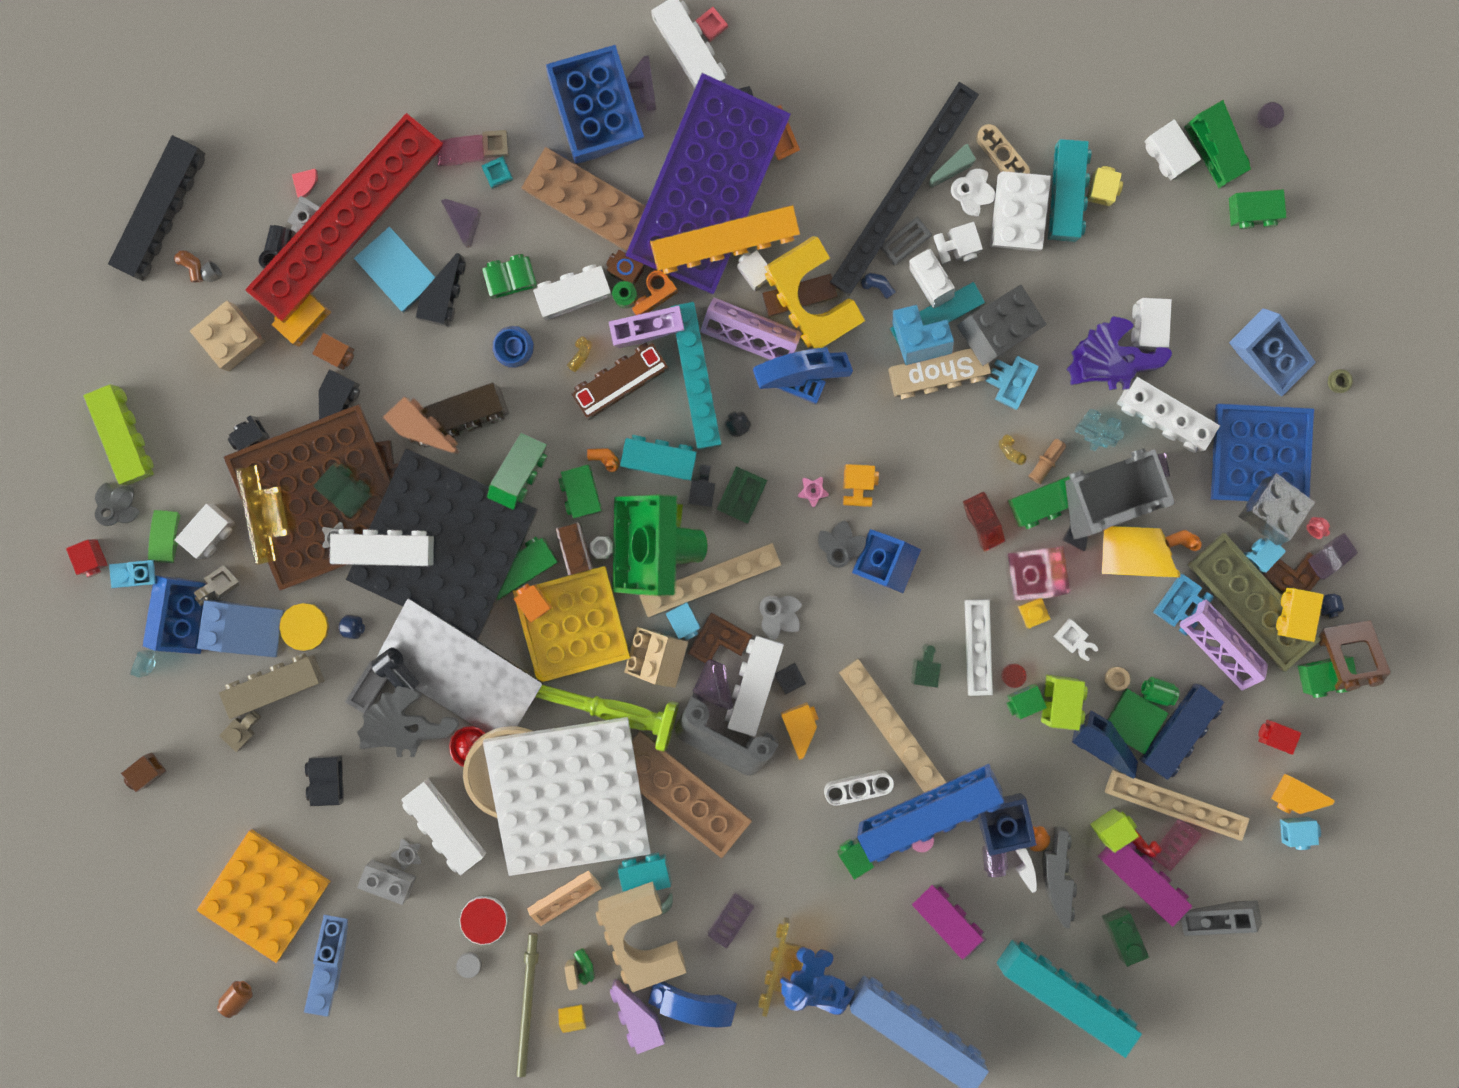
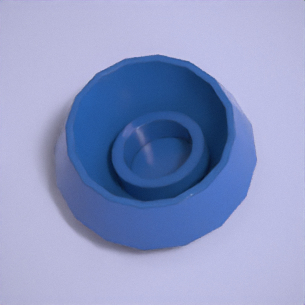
M508 326L503 328L496 334L493 340L495 358L507 367L517 368L530 360L533 354L534 343L532 338L521 327Z

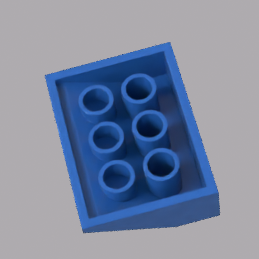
M616 45L546 64L547 76L575 164L602 157L644 139Z

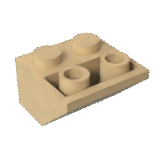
M637 627L630 649V659L627 660L624 673L656 685L676 688L688 641Z

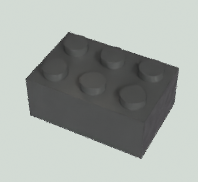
M1020 284L976 311L956 326L982 366H984L1047 324Z

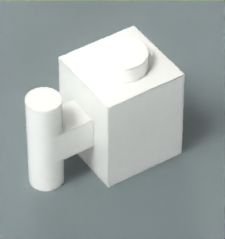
M974 222L952 228L948 232L950 241L945 242L943 233L933 236L942 264L951 261L949 255L951 251L954 252L956 261L963 259L964 262L978 258L977 254L983 249Z

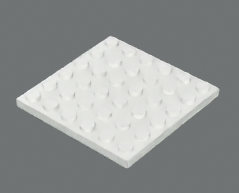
M628 717L483 740L509 876L651 854Z

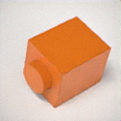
M526 584L516 591L518 596L514 600L530 623L553 608L537 584L531 587L529 584Z

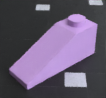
M680 306L609 321L613 345L617 348L642 344L684 330Z

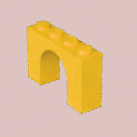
M812 236L764 266L767 271L764 275L771 287L776 286L779 294L776 295L783 307H788L791 312L788 316L795 328L799 326L803 333L800 337L804 345L812 349L823 348L865 321L855 301L850 298L821 314H810L802 308L798 300V286L801 279L806 273L830 259L821 241L816 236Z

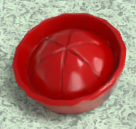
M473 726L457 730L451 737L449 744L450 755L453 760L464 767L469 750L486 733L480 728Z

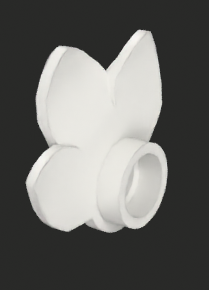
M970 170L965 177L956 179L951 186L952 196L961 202L963 211L968 215L978 217L981 209L980 205L990 204L995 200L996 193L994 189L986 183L988 178L986 170ZM962 185L965 186V188H966V193L962 191V189H961V186H962Z

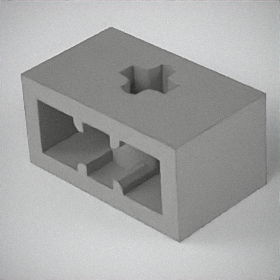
M371 860L365 866L357 888L403 905L409 898L417 876Z

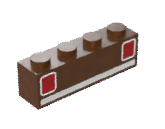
M646 342L635 349L636 353L629 358L627 355L619 358L614 362L615 367L610 370L604 368L594 375L596 379L589 383L583 381L574 387L575 392L572 393V396L588 420L669 370L653 343L648 345Z

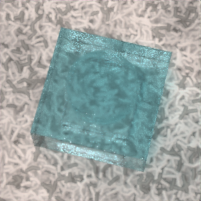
M148 650L139 651L130 675L136 677L148 676L154 669L156 653Z

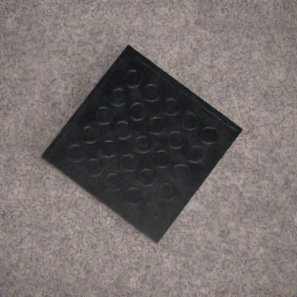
M406 448L369 530H378V535H387V530L402 531L403 536H411L412 531H427L426 536H434L433 565L353 564L346 580L402 607L411 598L478 641L538 509L524 502H518L514 510L487 498L489 486Z

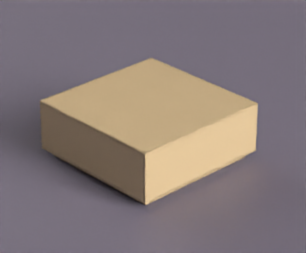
M576 959L568 960L564 967L567 986L569 990L578 989L580 984Z

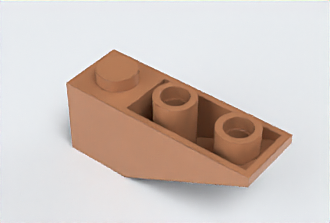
M403 397L383 416L401 436L455 454L460 453L456 448L458 443L449 434L444 436L439 430L441 425L432 416L427 418L423 414L422 410L424 407L415 398L410 400L407 397Z

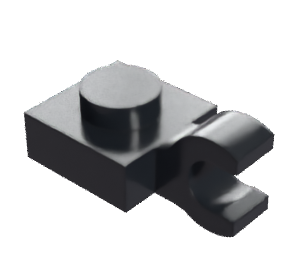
M701 464L699 481L692 480L688 504L712 507L716 483H709L711 466Z

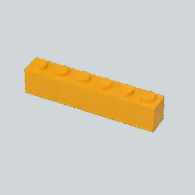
M791 205L650 241L657 270H663L664 274L678 271L677 266L687 264V268L701 265L700 260L710 258L711 262L724 259V254L733 252L734 256L748 253L747 248L757 246V250L771 247L772 241L780 240L781 244L794 241V236L799 235L800 232L794 207Z

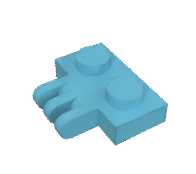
M1016 356L1012 366L996 359L994 364L1002 368V371L992 368L991 374L998 377V379L995 380L992 377H987L986 382L1000 389L995 400L1017 410L1039 366L1019 356Z

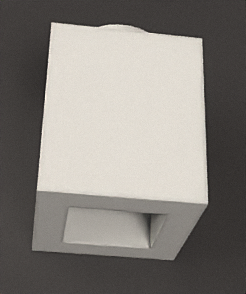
M757 250L753 253L748 251V253L739 258L740 263L737 265V269L754 291L768 282L764 275L767 273L764 267L767 263Z

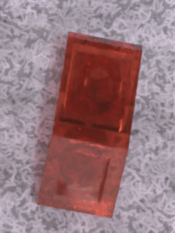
M984 491L963 501L967 519L976 529L980 547L984 552L1006 542L1002 525Z

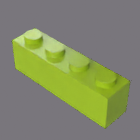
M109 384L84 394V399L118 484L130 485L153 476V462L145 453L143 448L145 446L144 439L140 433H137L134 425L136 424V419L133 413L128 410L126 405L127 396L123 389Z

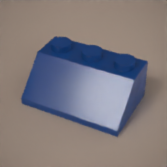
M155 575L156 584L152 586L143 647L154 651L201 654V649H197L203 605L200 606L195 600L194 592L206 584L200 581Z

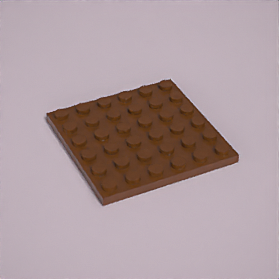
M360 404L223 457L279 591L348 565L330 564V547H322L325 541V534L322 528H334L339 522H342L344 529L354 530L356 535H363V530H369L391 482L390 475Z

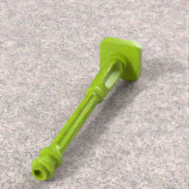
M545 685L541 686L535 696L539 699L590 712L591 716H597L604 720L628 717L630 728L653 731L652 734L658 736L655 748L664 752L669 746L679 708L678 702L670 701L667 703L664 712L658 711V713L631 703L603 699L599 696L594 698L586 697Z

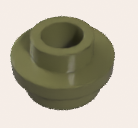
M1344 369L1335 370L1328 377V386L1335 393L1347 392L1353 383L1351 374ZM1338 377L1342 379L1341 386L1336 383Z

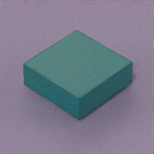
M503 156L481 165L491 189L513 180Z

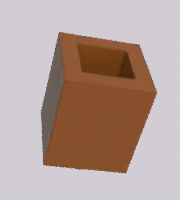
M323 333L312 354L344 370L345 366L348 367L354 358V354H352L354 349Z

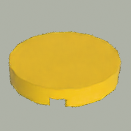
M301 603L293 605L285 611L279 628L281 637L287 645L296 650L306 651L315 649L326 639L329 623L327 616L319 607L314 604Z

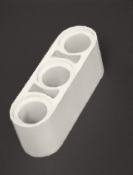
M877 770L830 781L825 785L824 795L831 805L838 806L889 794L894 787V782L886 771ZM880 777L888 779V783L884 788L876 786V781ZM857 782L865 784V788L861 793H854L852 791L853 785ZM832 788H840L842 793L838 798L833 799L829 796V791Z

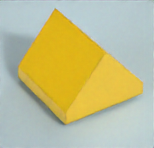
M582 1004L558 1009L559 1027L562 1033L586 1029Z

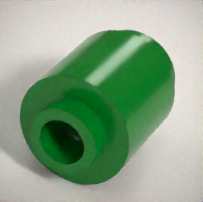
M622 281L613 288L612 295L619 307L628 309L635 305L638 294L632 283ZM629 291L627 297H621V292Z
M1155 677L1145 680L1141 686L1143 698L1157 704L1174 706L1179 698L1180 691L1178 687H1175L1173 683Z

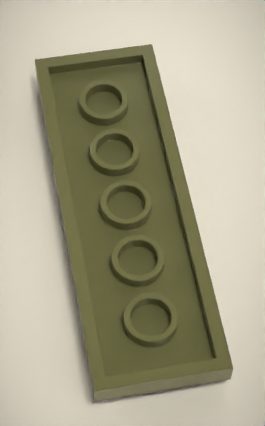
M1226 533L1219 535L1187 564L1282 671L1286 672L1321 640L1317 635L1315 642L1277 635L1276 623L1283 609V606H1281L1282 596Z

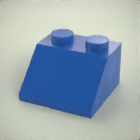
M870 529L866 537L864 550L859 555L852 573L904 593L921 549L905 541Z

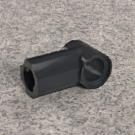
M270 225L264 251L259 256V264L263 269L290 241L292 235L290 229L283 226Z
M390 647L372 661L373 671L381 678L386 677L395 688L401 686L414 689L420 683L404 665V658L401 652L394 647Z

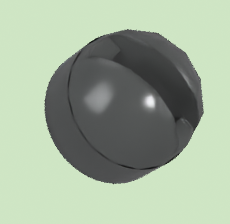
M208 261L201 268L202 278L207 282H213L222 277L221 270L212 261Z

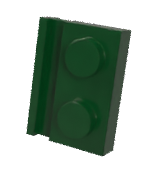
M736 466L716 510L748 524L768 480Z

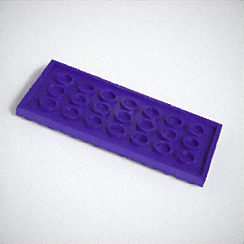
M701 73L625 256L657 269L650 241L747 217L791 114L705 73ZM732 252L724 254V259L713 262L710 261V258L700 260L701 265L687 268V264L677 266L678 271L666 274L714 294Z

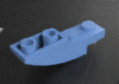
M329 915L323 916L313 960L315 965L304 1013L330 1016L334 994L338 988L348 929V919Z

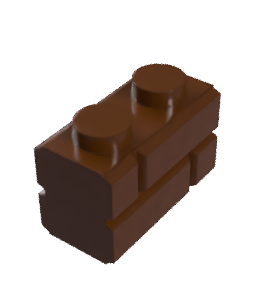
M575 523L557 528L556 533L558 539H560L559 543L568 576L594 569L582 524Z

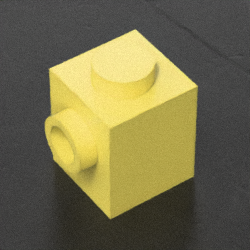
M1108 166L1098 168L1092 175L1087 196L1088 202L1105 206L1112 205L1116 200V196H1119L1122 191L1123 182L1120 181L1122 173L1115 172L1114 168Z

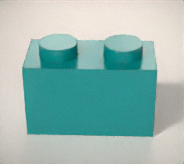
M659 852L646 855V859L636 861V858H630L622 861V864L618 867L622 891L625 892L650 882L654 883L656 890L671 887L672 880L666 855H660Z

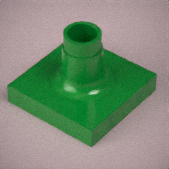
M677 496L614 497L613 592L675 596L676 564L700 563L705 559L708 543L704 531L701 529L676 527Z

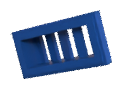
M821 379L807 380L808 382L803 392L799 391L800 386H795L794 389L790 387H780L777 389L816 405L826 381ZM812 383H814L816 387L812 396H810L808 392Z

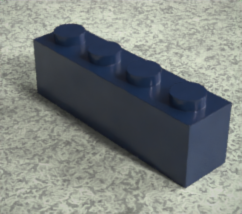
M1194 683L1155 736L1145 754H1142L1139 758V761L1167 780L1170 777H1174L1180 770L1182 760L1192 754L1194 750L1193 745L1198 738L1201 739L1207 733L1209 723L1221 714L1223 710L1222 705L1225 702L1202 685Z

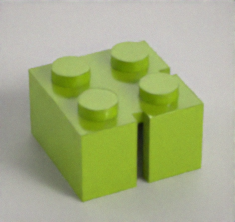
M1046 675L1044 696L1053 697V700L1044 701L1047 708L1042 710L1041 722L1053 728L1080 731V725H1083L1085 720V711L1082 710L1083 701H1086L1088 695V688L1085 686V682L1072 677Z

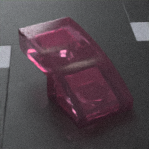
M482 135L440 140L444 145L437 154L438 166L463 165L462 162L485 161Z

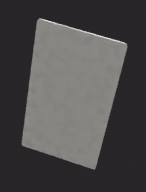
M411 598L406 601L378 656L390 647L398 649L403 655L404 665L420 682L415 689L470 724L480 728L485 733L501 727H517L543 684L536 677Z

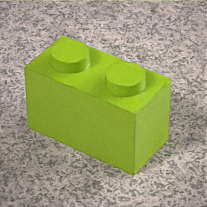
M1114 808L1090 823L1102 843L1114 853L1139 837L1135 831L1137 825L1129 815L1126 816L1123 811L1118 812Z

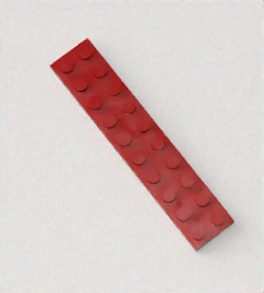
M406 113L252 281L245 291L285 323L440 152L444 144Z

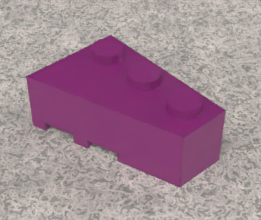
M931 885L912 906L962 960L967 959L986 940L982 935L984 931L975 922L970 923L965 917L967 913L959 904L954 906L948 900L950 895L941 885L938 888L935 885Z

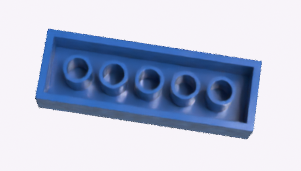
M990 764L984 765L859 822L857 837L870 863L875 860L881 862L897 850L903 852L911 848L912 844L917 841L926 842L932 839L937 832L942 830L943 832H948L957 826L956 824L964 820L965 822H970L978 818V814L984 811L993 812L999 809L1001 804L1004 803L1002 788Z

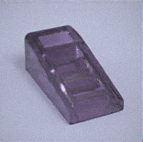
M734 893L709 928L708 936L727 949L750 915L754 905L737 893ZM737 903L744 908V913L733 907V904ZM730 911L738 916L739 920L737 921L729 916L728 912ZM726 920L734 927L730 929L728 926L723 924L722 921ZM720 928L722 931L727 933L728 936L724 937L723 935L717 932V929Z

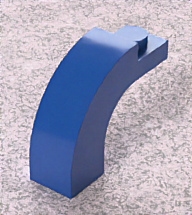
M664 981L652 986L648 1002L659 1008L660 1013L667 1017L693 1025L714 1028L730 1027L737 1005L736 1002L720 994H693L678 989Z

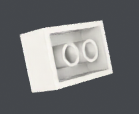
M1004 171L998 174L990 247L1027 251L1043 250L1051 176Z

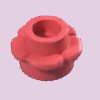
M1312 517L1306 526L1309 534L1316 539H1321L1330 534L1328 530L1330 524L1322 517Z

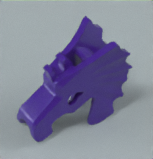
M1113 316L1110 319V323L1103 322L1098 324L1096 331L1090 329L1088 337L1079 342V345L1071 352L1073 362L1067 368L1071 375L1070 384L1108 382L1109 390L1117 389L1116 384L1121 383L1122 390H1127L1130 387L1131 379L1134 378L1136 373L1155 371L1165 366L1171 358L1172 352L1169 348L1158 347L1155 352H1148L1146 354L1142 353L1137 347L1119 346L1118 341L1134 325L1128 319Z

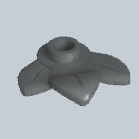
M108 483L102 484L95 495V501L98 506L95 510L97 522L103 526H112L117 522L130 523L135 520L140 511L131 506L134 499V488L132 486H122L113 490ZM106 510L111 511L110 516L103 517V513Z
M843 520L834 527L832 533L821 530L818 544L827 553L828 563L833 567L841 568L848 564L850 558L857 557L863 552L866 537H852L849 524ZM836 551H840L843 555L839 561L834 558Z

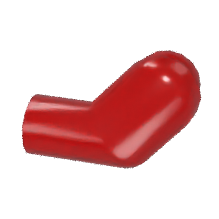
M1135 829L1139 837L1134 839L1132 843L1137 847L1136 849L1150 858L1157 857V854L1162 851L1160 845L1156 841H1152L1148 845Z

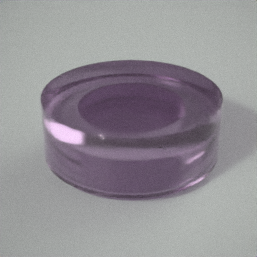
M1276 102L1265 104L1258 112V121L1266 128L1277 126L1284 118V110Z

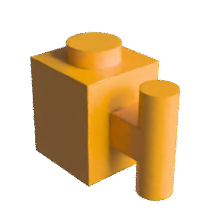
M844 465L843 489H852L853 496H843V505L872 507V497H863V490L872 491L874 486H878L879 471H875V466Z

